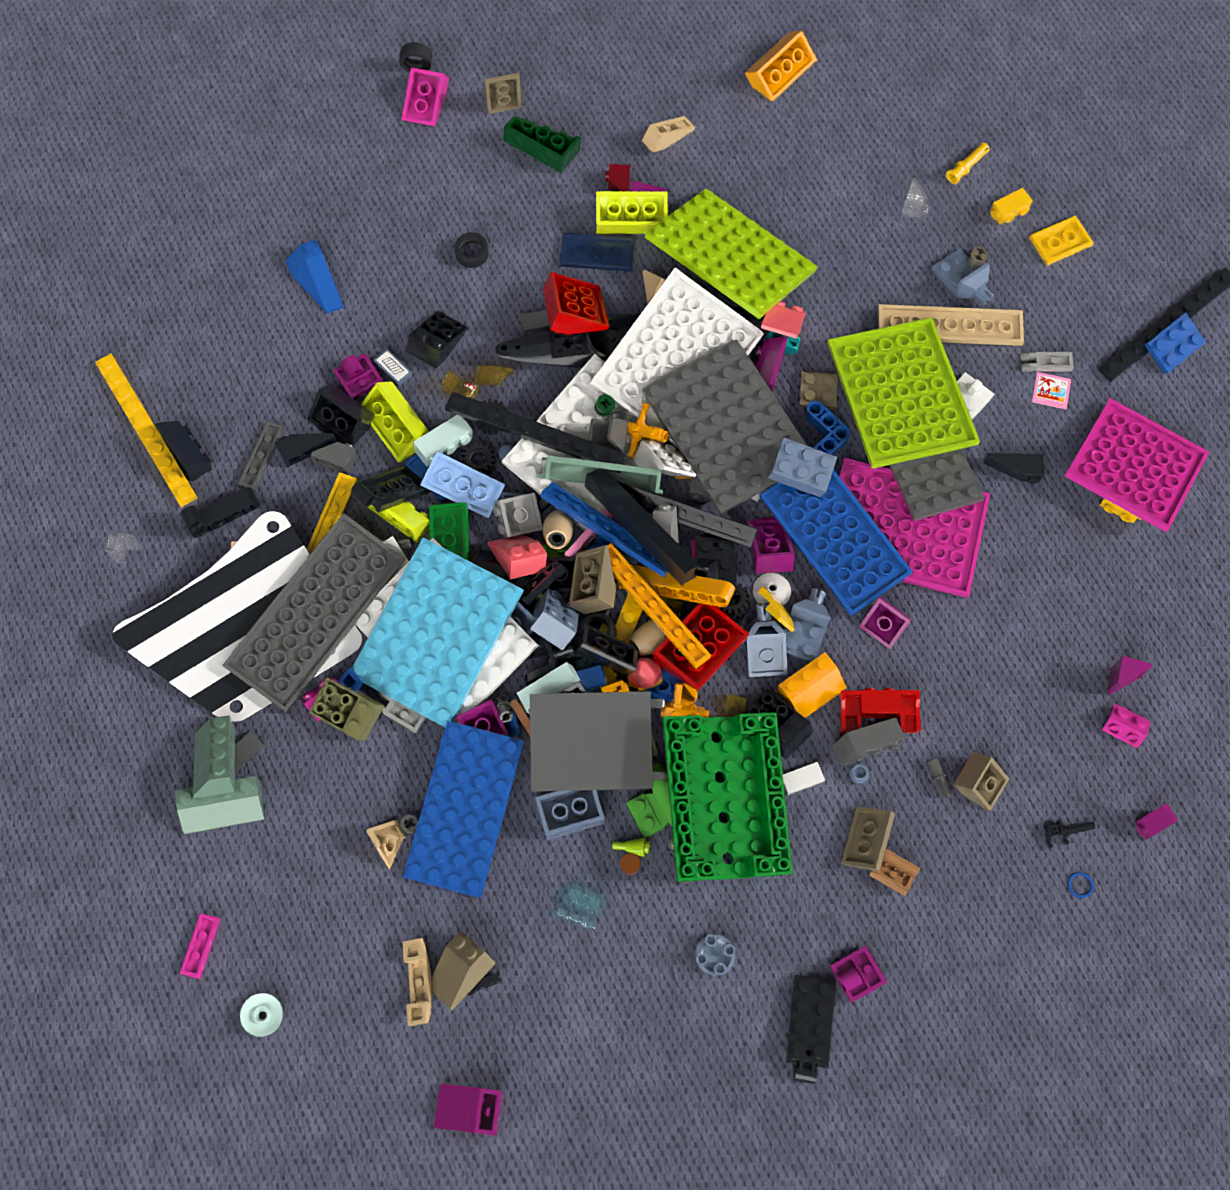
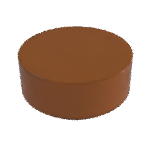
M632 853L624 855L620 861L621 870L628 875L637 873L640 869V859L638 856Z

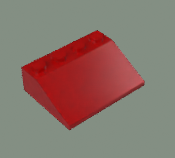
M550 271L543 287L550 330L567 335L608 330L609 323L600 286Z
M699 603L682 623L711 654V658L695 669L668 637L653 652V660L660 667L697 691L750 635L719 608Z

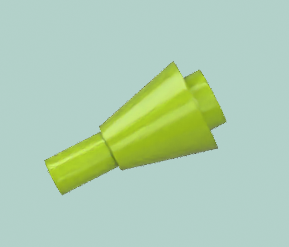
M646 837L626 842L613 841L612 849L625 850L626 852L646 857V854L650 853V841H647Z

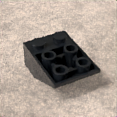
M437 311L409 334L406 352L437 368L446 360L468 327L447 316L445 313Z
M768 688L741 713L777 714L780 753L785 760L813 733L811 722Z

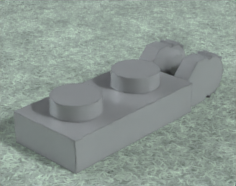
M1036 352L1020 355L1021 361L1035 360V363H1025L1021 366L1022 371L1072 372L1074 369L1072 352Z
M379 692L380 698L389 702L387 707H383L381 712L414 734H417L427 717Z

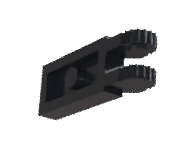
M554 560L541 569L521 588L524 591L520 600L527 606L534 602L537 596L549 588L555 579H560L566 573L565 566Z

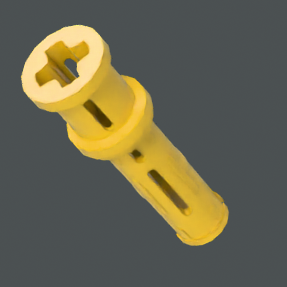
M981 143L963 161H958L953 169L946 172L947 179L952 184H957L963 175H967L970 168L989 152L990 149L987 148L989 146L986 143Z

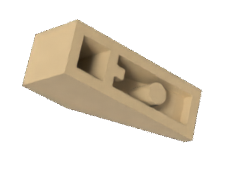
M685 116L651 124L642 142L652 152L664 150L693 131L695 127Z

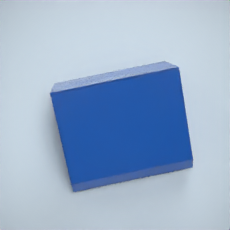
M348 668L337 681L355 691L360 690L363 686V681L351 668Z

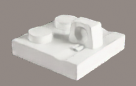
M965 372L957 383L970 417L973 420L992 399L994 393L983 386V383L978 379L975 380Z

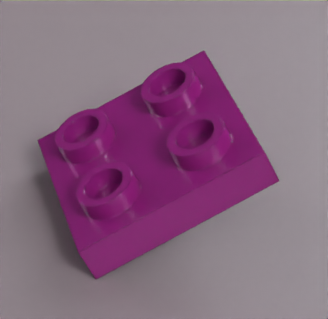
M366 353L358 357L355 355L346 357L342 361V365L333 370L348 396L354 400L370 392L376 383L383 382Z
M866 946L829 966L850 1003L887 983Z

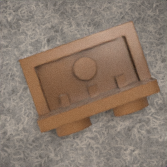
M885 849L880 871L871 870L869 876L906 896L920 868L896 855L894 852Z

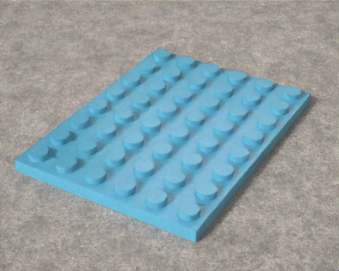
M422 538L355 661L352 670L363 683L439 725L446 727L447 721L454 722L524 590L445 548Z

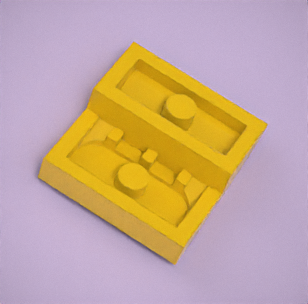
M762 586L758 593L770 602L765 609L793 632L795 630L794 624L785 606Z

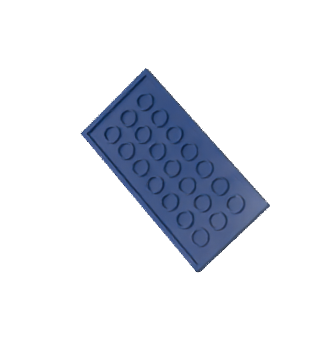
M834 469L827 491L821 497L779 482L760 495V499L850 617L913 573Z
M447 721L404 870V878L482 898L525 741Z

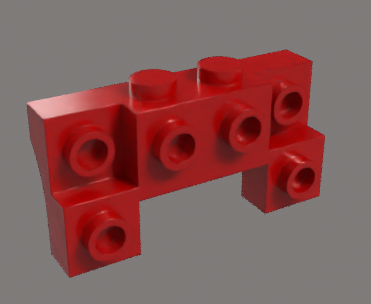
M891 687L883 688L882 690L864 688L863 690H845L839 694L840 734H846L847 732L862 728L861 718H898V723L903 733H919L921 731L920 690H894Z

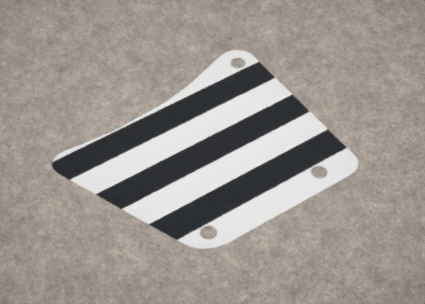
M275 511L264 513L253 523L232 549L207 572L166 600L118 624L112 633L113 640L125 651L215 716L230 715L232 721H242L272 702L222 665L310 554L283 514ZM270 521H276L280 527L276 533L267 531L266 527ZM355 625L336 648L335 653L328 658L314 677L359 649L362 636ZM234 700H239L243 704V709L239 713H233L230 710V703Z

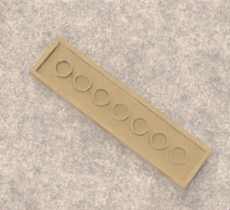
M883 304L878 306V329L933 318L943 343L1023 346L1024 344L1023 310Z

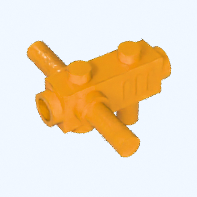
M647 403L642 404L638 420L635 423L628 422L627 434L631 436L632 440L627 457L634 459L638 443L641 439L664 443L669 437L668 431L646 425L645 420L650 407Z
M675 683L673 701L666 703L661 708L660 716L663 717L702 715V718L709 717V710H705V707H697L695 704L690 706L682 705V683Z

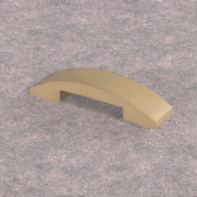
M422 938L403 942L404 963H408L411 1002V1004H407L408 1026L428 1023L431 1013L432 980L430 964Z

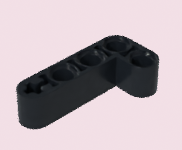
M246 487L199 511L194 505L188 506L180 512V515L194 538H199L257 509L260 503L252 488Z

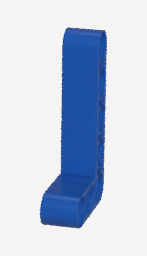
M819 401L809 402L805 418L824 436L813 448L834 456L847 444L850 429ZM814 410L817 414H813L811 411ZM824 423H830L831 426H826ZM837 435H843L845 438H839ZM824 446L831 447V450L825 449Z

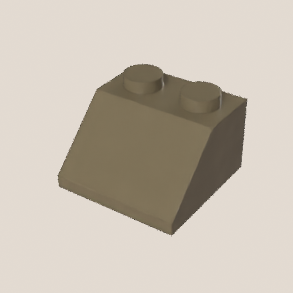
M973 752L957 777L954 786L962 795L986 810L991 811L1009 781V777L992 757Z

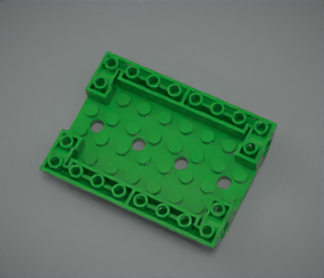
M754 713L738 714L734 717L702 718V715L662 717L677 882L793 874L777 714ZM713 732L719 735L718 743L713 742L711 739ZM717 772L723 775L722 783H718L715 779ZM721 812L725 813L727 816V821L725 824L721 823L719 820V814ZM724 853H728L731 857L729 864L723 862L722 857Z

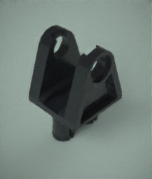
M545 638L536 641L539 646L525 660L550 655L548 665L526 674V684L534 683L566 662L569 663L582 659V657L574 652V644L571 642L561 650Z

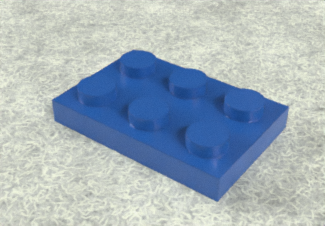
M1184 313L1144 345L1161 370L1166 374L1206 343V341L1187 313Z

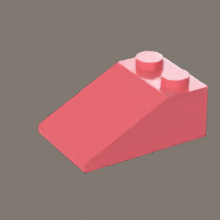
M780 301L766 313L761 328L797 338L800 334L806 312L798 306L787 307L785 306L786 303Z
M523 534L487 543L509 579L535 574L546 567L547 552L539 541Z

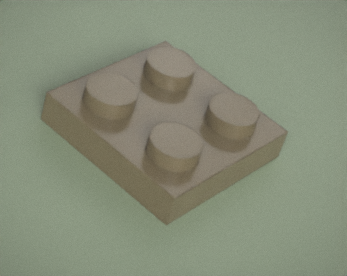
M801 371L799 407L807 408L809 402L819 401L827 409L836 410L838 374Z

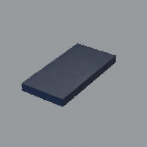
M563 233L560 267L631 272L634 238Z

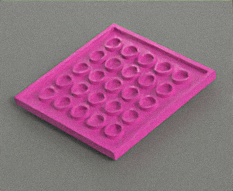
M1110 398L1065 477L1167 532L1204 464L1209 451Z

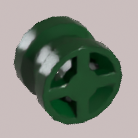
M610 395L600 396L594 406L596 414L601 417L608 416L615 407V401Z

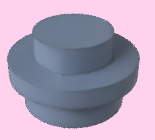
M502 446L499 450V458L503 460L514 446Z
M863 764L853 765L849 771L850 779L857 784L866 782L869 778L868 768Z

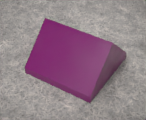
M879 597L859 627L891 649L907 629L912 619Z
M1125 656L1121 657L1111 668L1107 689L1108 695L1140 679L1153 667L1151 663Z
M492 699L456 716L459 724L504 736L509 735L503 721L500 720V715Z

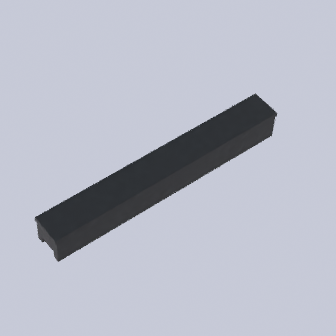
M599 468L591 473H587L584 487L681 586L696 578L694 572L695 569L699 568V564L605 469Z

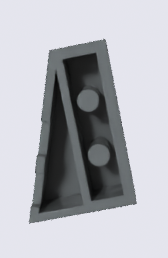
M892 718L847 732L831 747L840 767H843L853 762L861 761L871 755L877 756L887 749L889 751L895 750L900 747V743L906 738L897 719Z

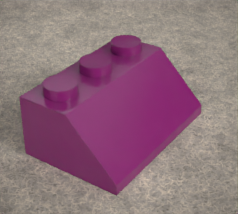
M786 336L765 340L763 347L759 346L757 352L759 360L754 362V366L771 392H773L788 339Z

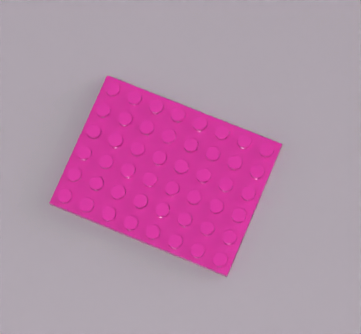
M844 458L839 477L913 571L910 576L901 582L968 598L990 493L982 492L985 497L982 502L913 521L889 468L878 467L871 469L868 463Z

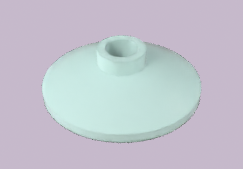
M265 993L250 997L244 1003L240 1013L243 1028L249 1034L258 1037L273 1033L279 1027L283 1017L280 1002L272 995ZM266 1012V1018L261 1020L259 1017L260 1013Z

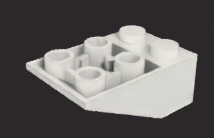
M642 440L633 459L639 467L660 469L662 474L670 476H696V473L691 469V465L683 460L684 457L676 452V448L669 444L661 445L654 440H650V442Z

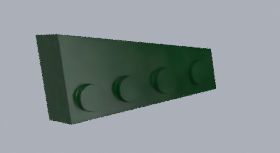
M513 116L504 126L503 141L560 173L564 171L580 152L581 137L579 136L571 137L567 135V132L560 131L559 133L550 130L548 126L540 127L535 125V122Z

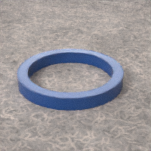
M1075 873L1068 881V888L1075 897L1086 898L1093 892L1094 883L1087 874ZM1081 875L1089 880L1091 888L1088 894L1078 895L1073 891L1071 881L1075 876Z

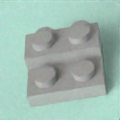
M535 493L495 501L496 505L493 506L494 515L499 517L500 524L497 525L499 534L503 535V538L543 530Z

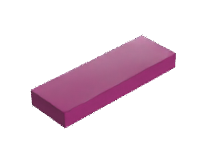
M202 913L199 914L179 974L201 979L221 920L220 918Z

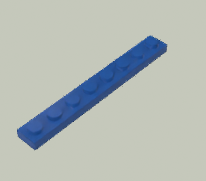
M552 482L541 492V498L662 577L668 574L667 570L625 528L562 487Z

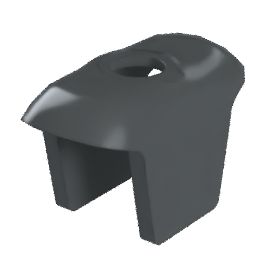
M616 411L610 413L604 421L595 418L591 419L588 440L623 453L627 438V414L623 411Z

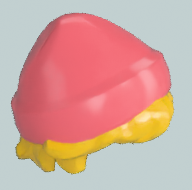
M646 657L638 658L636 670L627 676L629 687L632 686L639 691L656 687L662 683L663 679L660 665L653 659Z

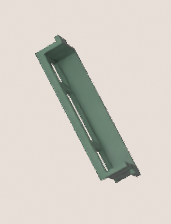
M548 455L547 458L542 457L540 474H536L537 478L585 483L587 473L602 468L617 481L649 492L663 494V490L659 489L662 472L660 469ZM612 470H618V471H621V473H617V472H614V471H612Z

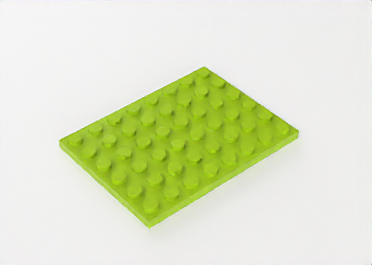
M708 189L703 190L648 230L645 235L647 240L758 319L809 278L818 267Z
M933 318L828 339L827 344L871 469L979 445V437Z

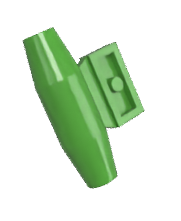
M660 763L652 765V772H666ZM668 776L666 780H653V793H643L626 803L641 833L646 838L662 831L667 823L672 826Z

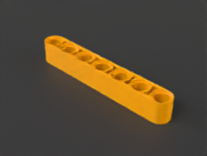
M630 564L658 596L726 607L735 591V587L730 582L696 576V578L681 586L669 573L662 577L648 567ZM619 583V588L624 589L623 586Z

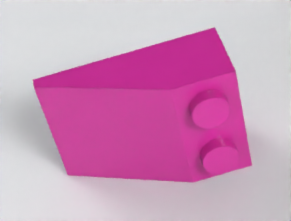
M411 68L401 120L435 127L446 97L449 77L442 73Z

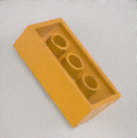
M793 31L787 33L745 72V75L753 88L770 101H773L817 59L803 32Z

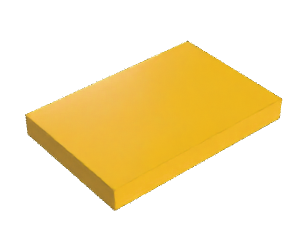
M1076 215L1033 233L1029 237L1046 265L1093 245L1092 239Z

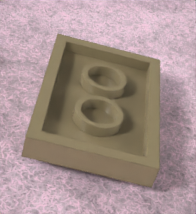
M856 807L841 864L848 867L880 871L895 814L887 810Z

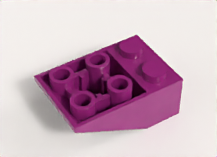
M440 1084L434 1128L497 1136L503 1091Z

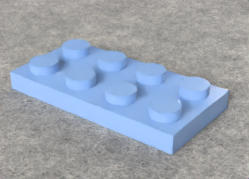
M437 451L421 486L456 503L467 502L468 509L489 518L493 511V506L496 505L495 501L498 500L505 484Z

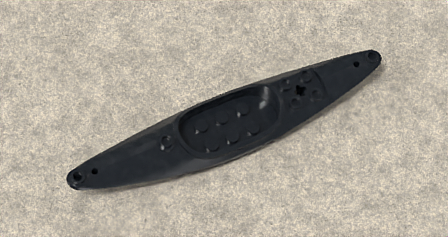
M729 307L753 325L762 322L765 318L764 315L758 319L743 307ZM641 313L608 318V330L569 335L555 333L550 330L501 342L495 347V351L500 357L510 360L583 368L594 354L606 362Z

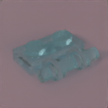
M569 883L562 903L569 905L567 910L559 907L556 915L563 917V920L567 922L573 921L578 923L584 929L590 928L595 930L597 922L590 920L591 916L594 915L600 918L607 897ZM577 908L586 912L585 916L582 917L573 913L574 909Z

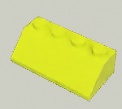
M596 192V234H646L648 230L668 217L667 192Z
M393 382L376 383L361 404L374 414L370 425L398 463L415 454L413 442L429 431Z
M408 501L381 512H377L373 505L367 507L416 543L430 529V518L424 512L419 513L414 510L415 507Z

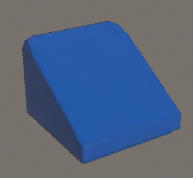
M514 711L511 712L513 715L512 720L507 723L503 722L508 731V737L520 734V728Z

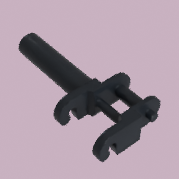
M1060 820L1050 825L1045 822L1044 826L1047 832L1045 833V838L1049 848H1053L1051 836L1062 835L1065 845H1068V835L1095 829L1093 821L1065 827L1064 829L1062 828L1063 823ZM1058 827V832L1051 833L1050 829Z

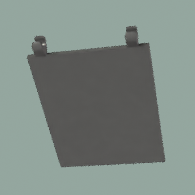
M650 691L530 694L531 791L653 789V780H666L667 774L666 772H652L651 708H663L665 700H650Z

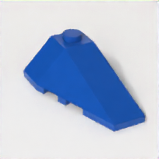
M317 240L299 245L285 260L292 277L300 283L302 288L313 297L327 314L344 308Z

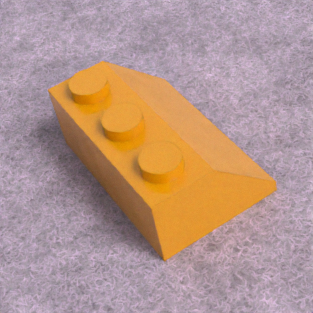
M824 652L779 684L777 692L789 706L806 718L847 687L838 667Z

